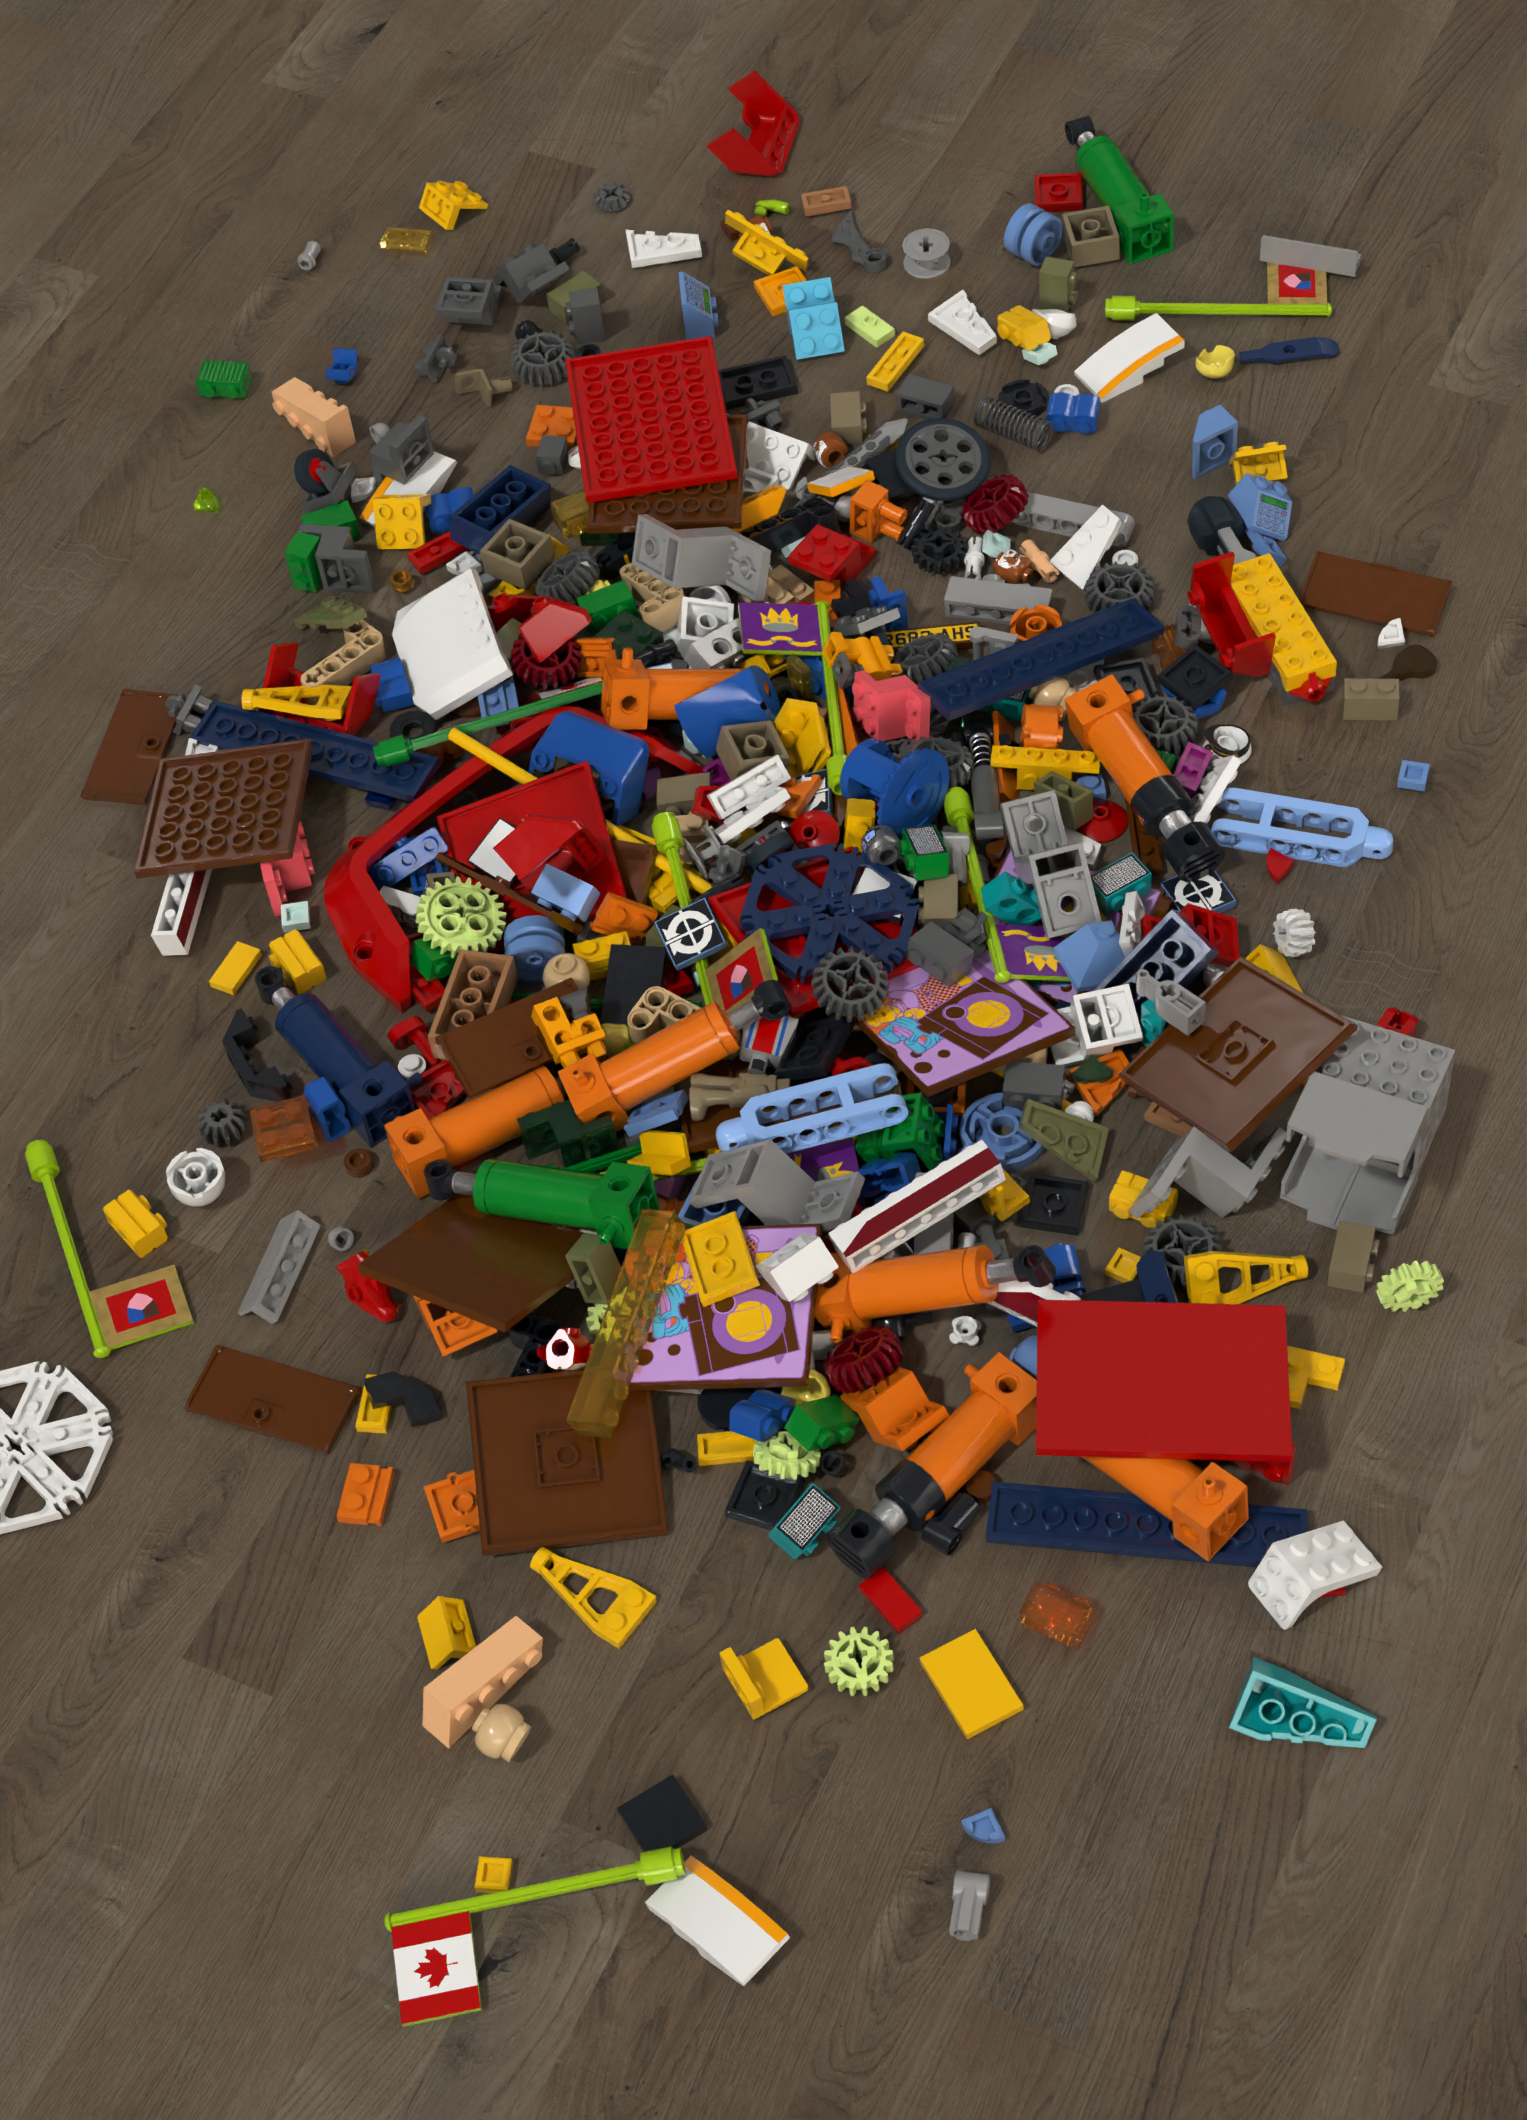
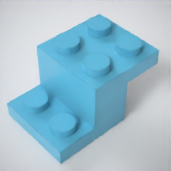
M831 277L782 285L789 332L793 338L796 360L844 352L837 302H834Z

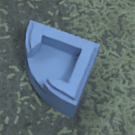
M992 1808L961 1820L964 1830L972 1838L980 1842L1000 1843L1005 1841V1835Z

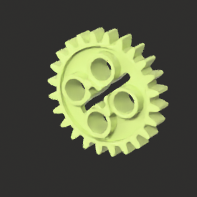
M456 877L455 883H451L448 878H445L444 886L439 882H435L434 889L428 887L426 895H421L416 910V923L419 924L418 933H424L423 941L432 940L431 949L440 946L441 955L447 950L451 951V958H454L460 949L477 952L480 950L487 953L488 946L495 948L497 940H501L505 930L506 912H503L504 903H498V894L490 896L491 889H481L480 881L474 886L471 885V878L469 877L465 883H461L459 877Z

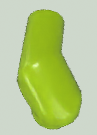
M774 199L759 200L755 204L756 209L754 213L755 215L765 217L768 210L787 215L790 210V203Z

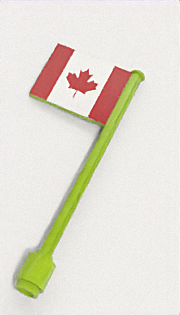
M672 1846L641 1852L640 1860L625 1866L396 1914L388 1912L385 1915L384 1924L386 1929L392 1932L402 2026L482 2010L470 1913L636 1878L639 1881L644 1880L646 1886L678 1880V1876L686 1874L681 1848L673 1849Z

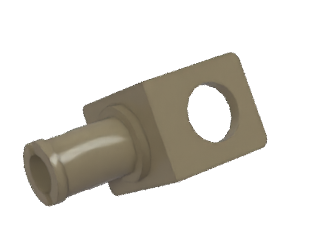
M476 369L455 374L456 394L479 390L487 408L492 405V394L511 392L512 383L509 376L489 380L482 369ZM464 378H473V382L469 386L461 385V381Z

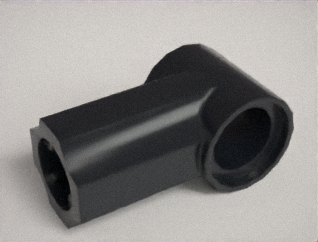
M958 1493L939 1517L934 1516L928 1521L921 1534V1539L943 1554L950 1556L959 1546L963 1532L979 1514L980 1505L970 1495Z

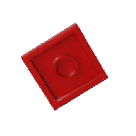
M1081 173L1034 175L1036 206L1044 209L1045 212L1083 210Z

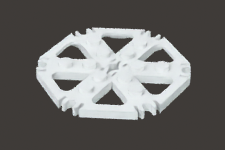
M39 1361L0 1371V1388L22 1382L28 1383L12 1419L0 1408V1534L63 1519L61 1513L56 1510L59 1508L64 1514L69 1515L70 1511L66 1504L71 1500H75L81 1505L83 1501L78 1492L85 1495L86 1499L88 1498L113 1442L111 1426L101 1427L104 1423L111 1422L108 1409L66 1367L63 1371L61 1365H57L55 1371L47 1374L50 1369L47 1362H43L40 1365ZM63 1392L72 1393L87 1408L86 1414L46 1423L57 1397ZM9 1440L13 1444L20 1445L24 1455L20 1451L12 1450ZM85 1446L92 1447L94 1450L84 1475L76 1481H72L48 1457ZM22 1476L46 1501V1505L41 1511L8 1518L5 1516V1510Z

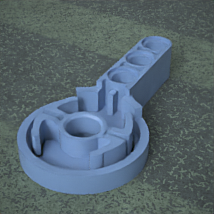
M994 1093L978 1099L967 1108L960 1122L962 1150L959 1153L966 1147L983 1140L1006 1172L1017 1171L1029 1166L1040 1157L1045 1147L1038 1142L1033 1144L1035 1140L1018 1129L1023 1108L1016 1109L1004 1105L1003 1093ZM999 1126H1009L1014 1129L1008 1135H998L993 1131ZM978 1128L977 1133H976V1142L973 1143V1141H975V1132H976V1129Z

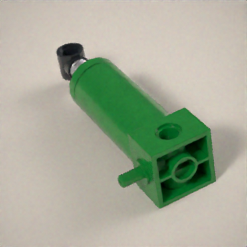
M1090 116L1066 122L1065 133L1070 145L1076 144L1080 147L1076 153V167L1101 206L1110 207L1119 234L1120 252L1127 263L1130 265L1172 252L1174 244V213L1162 195L1159 193L1150 196L1117 144L1110 137H1095V128Z
M487 1159L480 1165L476 1174L453 1169L452 1164L447 1160L432 1161L424 1168V1176L430 1196L435 1200H447L458 1193L473 1195L474 1205L481 1214L596 1230L597 1235H600V1243L604 1245L611 1243L612 1247L638 1251L661 1212L651 1169L648 1166L612 1162L605 1174Z

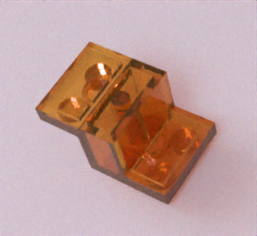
M304 1095L254 1107L250 1111L258 1156L261 1162L316 1149L317 1145H319L313 1117L309 1109L310 1104Z

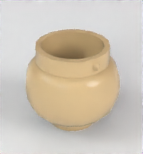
M1060 676L1033 687L1028 697L1032 699L1031 704L1062 706L1063 720L1067 714L1064 698L1076 693L1077 690L1075 687L1071 688L1070 683Z
M562 953L554 956L547 962L543 970V982L546 988L570 977L575 981L578 990L585 988L587 991L590 983V971L586 962L578 955L572 953Z
M498 1704L491 1710L485 1707L474 1723L472 1730L477 1732L474 1741L480 1752L493 1759L503 1758L511 1762L527 1738L532 1726L524 1722L523 1715L514 1707L507 1704Z

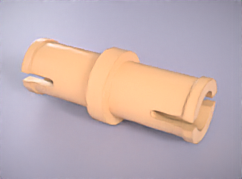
M1033 540L1024 541L1021 544L1023 547H1020V552L1031 560V568L1034 571H1038L1045 582L1051 583L1058 578L1056 575H1059V571L1051 564L1049 556L1044 551H1040Z

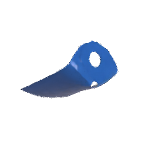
M755 665L674 705L685 734L706 758L718 754L716 746L721 726L771 720L773 723L781 710L777 693L768 674ZM764 681L770 688L771 697L765 691ZM762 701L765 702L767 710H763L760 707Z

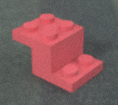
M864 670L854 673V683L852 684L854 707L851 711L852 718L871 737L881 741L905 736L910 740H919L920 737L929 738L931 697L919 690L912 680L906 675L876 681Z
M299 821L292 859L260 863L264 884L275 916L281 915V905L288 902L286 892L312 886L310 875L315 874L311 858L306 859L310 857V850L307 839H301L305 837L301 821Z

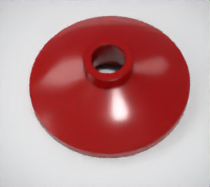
M1105 799L1093 800V819L1075 831L1098 843H1108L1123 835L1128 825V817L1125 810L1113 801Z
M812 810L801 814L795 819L788 831V834L799 850L836 843L837 847L840 839L838 823L830 814L821 810ZM811 830H814L813 835L810 836V837H807V834H808Z

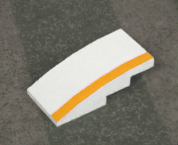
M1155 313L1113 338L1074 371V375L1094 395L1100 397V401L1103 403L1142 384L1143 375L1163 366L1164 358L1183 349L1185 340Z
M434 451L430 459L405 484L386 476L369 500L359 519L363 523L375 527L373 499L382 495L431 494L432 496L440 494L457 461Z
M690 1856L684 1862L686 1874L678 1876V1880L664 1882L645 1903L651 1912L670 1924L677 1935L696 1947L703 1958L742 1986H745L790 1937L788 1933L737 1889L693 1856Z

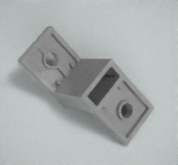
M639 514L632 565L675 589L727 585L754 601H764L771 550L728 527L675 530L647 514Z
M1055 790L1001 803L1000 807L1017 876L1025 883L1033 884L1046 938L1078 931L1086 924L1102 922L1083 843L1068 844ZM1031 816H1036L1041 821V827L1036 832L1030 831L1027 827V821ZM1065 896L1072 897L1075 902L1074 909L1071 912H1065L1061 908V900Z
M1194 1126L1169 1148L1128 1212L1136 1218L1146 1211L1151 1213L1158 1203L1162 1204L1170 1195L1172 1189L1169 1186L1174 1181L1220 1217H1225L1231 1211L1236 1213L1244 1202L1249 1203L1257 1193L1258 1189L1255 1185L1258 1181L1262 1182L1270 1173L1272 1167L1269 1166L1271 1160H1276L1284 1151L1286 1146L1282 1143L1286 1139V1131L1280 1127L1274 1130L1253 1148L1243 1164Z
M769 1139L708 1155L689 1203L697 1209L738 1198L765 1225L821 1223L823 1231L835 1229L838 1225L846 1223L851 1219L852 1211L861 1194L865 1178L859 1172H854L815 1182Z

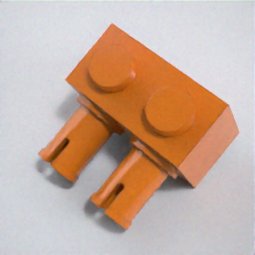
M866 480L850 499V534L870 544L881 533L897 541L905 529V526H901V524L907 517V510L889 502V490L879 484Z

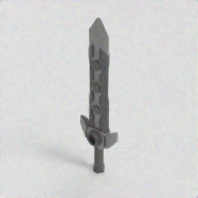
M903 418L886 422L819 478L848 466L864 468L866 459L883 453L904 435L908 420ZM806 477L797 483L795 494L798 503L794 506L812 498H821L832 506L838 501L837 498L809 492Z

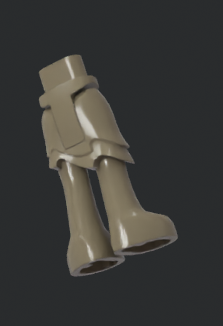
M741 1072L739 1077L735 1078L694 1073L691 1075L689 1091L692 1120H703L706 1116L707 1108L713 1105L726 1104L729 1105L730 1109H742L751 1097L791 1087L790 1078L778 1079L777 1075Z

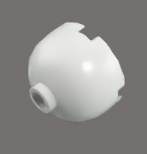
M196 1148L197 1152L187 1154V1151H184L173 1158L167 1167L166 1175L171 1193L178 1201L192 1207H202L212 1203L221 1194L225 1186V1171L220 1158L214 1152L203 1148Z

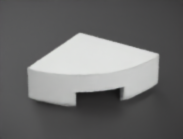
M374 477L355 478L351 484L352 503L362 501L374 493L377 488Z
M464 552L446 564L447 570L455 575H459L471 567H474L478 573L483 571L482 565L468 552Z
M1401 618L1390 621L1382 629L1377 642L1378 649L1404 646L1405 639Z

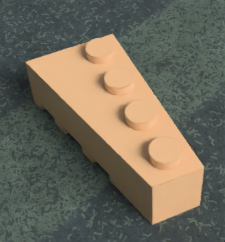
M296 377L272 391L274 400L272 405L277 414L286 417L293 427L299 428L307 439L313 440L320 450L326 451L331 457L337 456L356 443L347 406L341 405L338 407L336 400L333 398L326 400L322 392L318 390L314 393L310 385Z
M517 1616L512 1618L424 1687L422 1726L448 1749L451 1748L474 1725L485 1707L490 1709L530 1668L538 1664L542 1658L543 1637Z

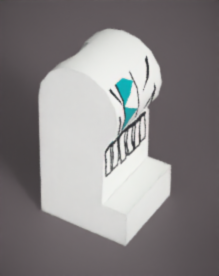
M383 886L380 894L396 920L405 922L409 927L417 928L419 924L416 923V910L420 897Z

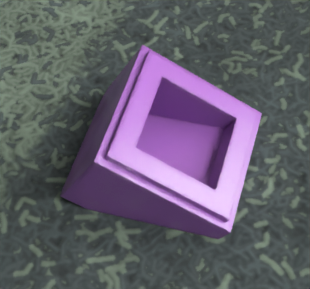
M685 1176L654 1181L656 1194L665 1198L680 1196Z

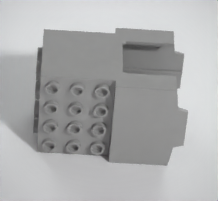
M1341 1015L1353 1022L1357 1030L1310 1075L1288 1121L1286 1141H1291L1295 1131L1303 1134L1283 1177L1280 1198L1306 1209L1307 1221L1338 1230L1339 1221L1373 1226L1376 1227L1375 1231L1394 1235L1417 1183L1418 1173L1447 1108L1455 1050Z

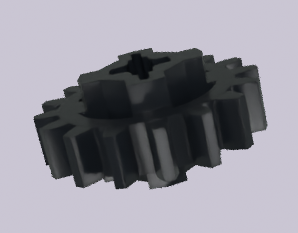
M938 526L936 531L931 527L928 528L927 534L920 532L919 538L913 539L914 545L911 547L914 564L919 563L920 570L927 568V573L929 574L933 570H937L938 575H941L942 570L951 573V567L959 569L960 562H964L965 555L968 552L966 538L960 537V531L952 533V527H948L945 531L942 530L941 526Z

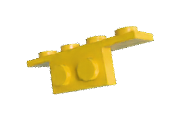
M730 210L726 211L725 223L743 234L732 250L733 255L768 276L776 274L785 259L800 269L807 270L809 258L802 250L789 247L782 238L778 236L773 237L766 233L762 226L758 224L753 225L746 221L742 214L738 212L733 213Z
M992 745L990 766L1017 768L1016 789L1034 790V782L1052 771L1069 780L1072 779V772L1099 774L1100 760L1095 752Z

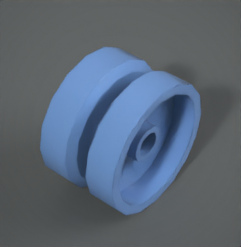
M1025 204L1014 213L1006 227L1004 247L1008 252L1022 257L1026 262L1040 266L1043 264L1046 256L1052 257L1056 252L1063 234V222L1059 217L1045 212L1044 209L1034 204Z
M534 915L516 919L507 925L504 931V955L514 957L519 976L518 981L531 984L544 983L543 970L547 962L554 956L565 953L564 928L548 920L545 916Z

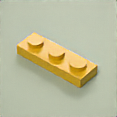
M902 332L866 377L867 385L889 392L924 347V339Z

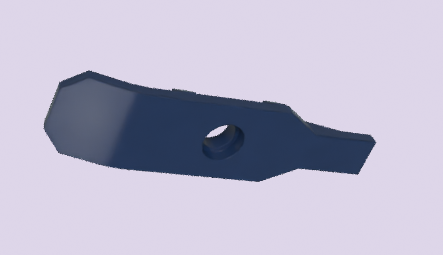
M1311 337L1270 343L1261 349L1239 352L1241 363L1272 362L1274 365H1278L1279 362L1299 359L1306 361L1308 358L1313 357L1334 358L1339 354L1337 342L1331 338Z
M1154 1250L1141 1257L1136 1268L1146 1302H1162L1164 1299H1168L1167 1303H1178L1163 1252Z

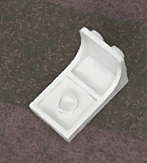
M1340 1521L1273 1542L1250 1578L1248 1585L1280 1627L1286 1630L1294 1625L1299 1615L1317 1598L1332 1590L1377 1576L1382 1566L1354 1534L1352 1529L1344 1521Z

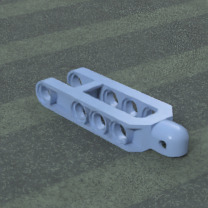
M1226 788L1223 791V798L1218 804L1219 808L1228 813L1242 815L1243 818L1260 820V823L1217 819L1213 822L1211 829L1222 847L1268 854L1272 848L1289 858L1340 867H1348L1362 857L1384 859L1390 856L1393 851V836L1389 830L1369 826V820L1358 808L1240 788ZM1227 800H1234L1239 802V804H1234ZM1281 809H1289L1293 811V813H1288ZM1309 813L1318 814L1321 817H1313ZM1336 818L1346 819L1348 822H1342L1337 820ZM1279 821L1296 824V827H1302L1303 825L1321 828L1326 832L1333 830L1351 833V835L1346 838H1338L1273 827L1271 822ZM1219 831L1228 832L1230 835L1221 834ZM1273 840L1283 841L1285 844H1278ZM1301 845H1308V846H1311L1312 848H1311V849H1306V848H1303ZM1328 849H1334L1340 853H1332Z
M883 1063L751 1097L740 1110L741 1117L729 1119L719 1124L716 1129V1140L720 1150L727 1151L769 1139L773 1140L777 1137H785L784 1140L775 1144L787 1154L897 1125L907 1118L908 1109L904 1098L897 1094H890L854 1104L857 1101L873 1098L874 1095L889 1091L895 1085H898L894 1068L889 1064ZM889 1076V1078L883 1082H876V1079H878L879 1077ZM832 1091V1093L826 1097H819V1095L822 1092ZM797 1098L804 1099L799 1104H790L793 1100ZM837 1104L843 1106L840 1108L828 1110L825 1112L809 1115L806 1117L786 1121L783 1123L767 1127L761 1125L780 1119H784L785 1121L788 1120L789 1117L811 1111L812 1113L818 1112V1109L834 1106ZM767 1106H776L775 1109L769 1112L762 1111ZM891 1107H899L893 1113H886V1110ZM834 1122H842V1124L836 1128L829 1127V1125ZM804 1130H813V1132L808 1135H800V1133ZM731 1143H737L734 1147L729 1146Z

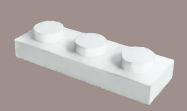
M774 755L708 794L707 797L719 819H724L771 789L788 781L791 777L780 757Z

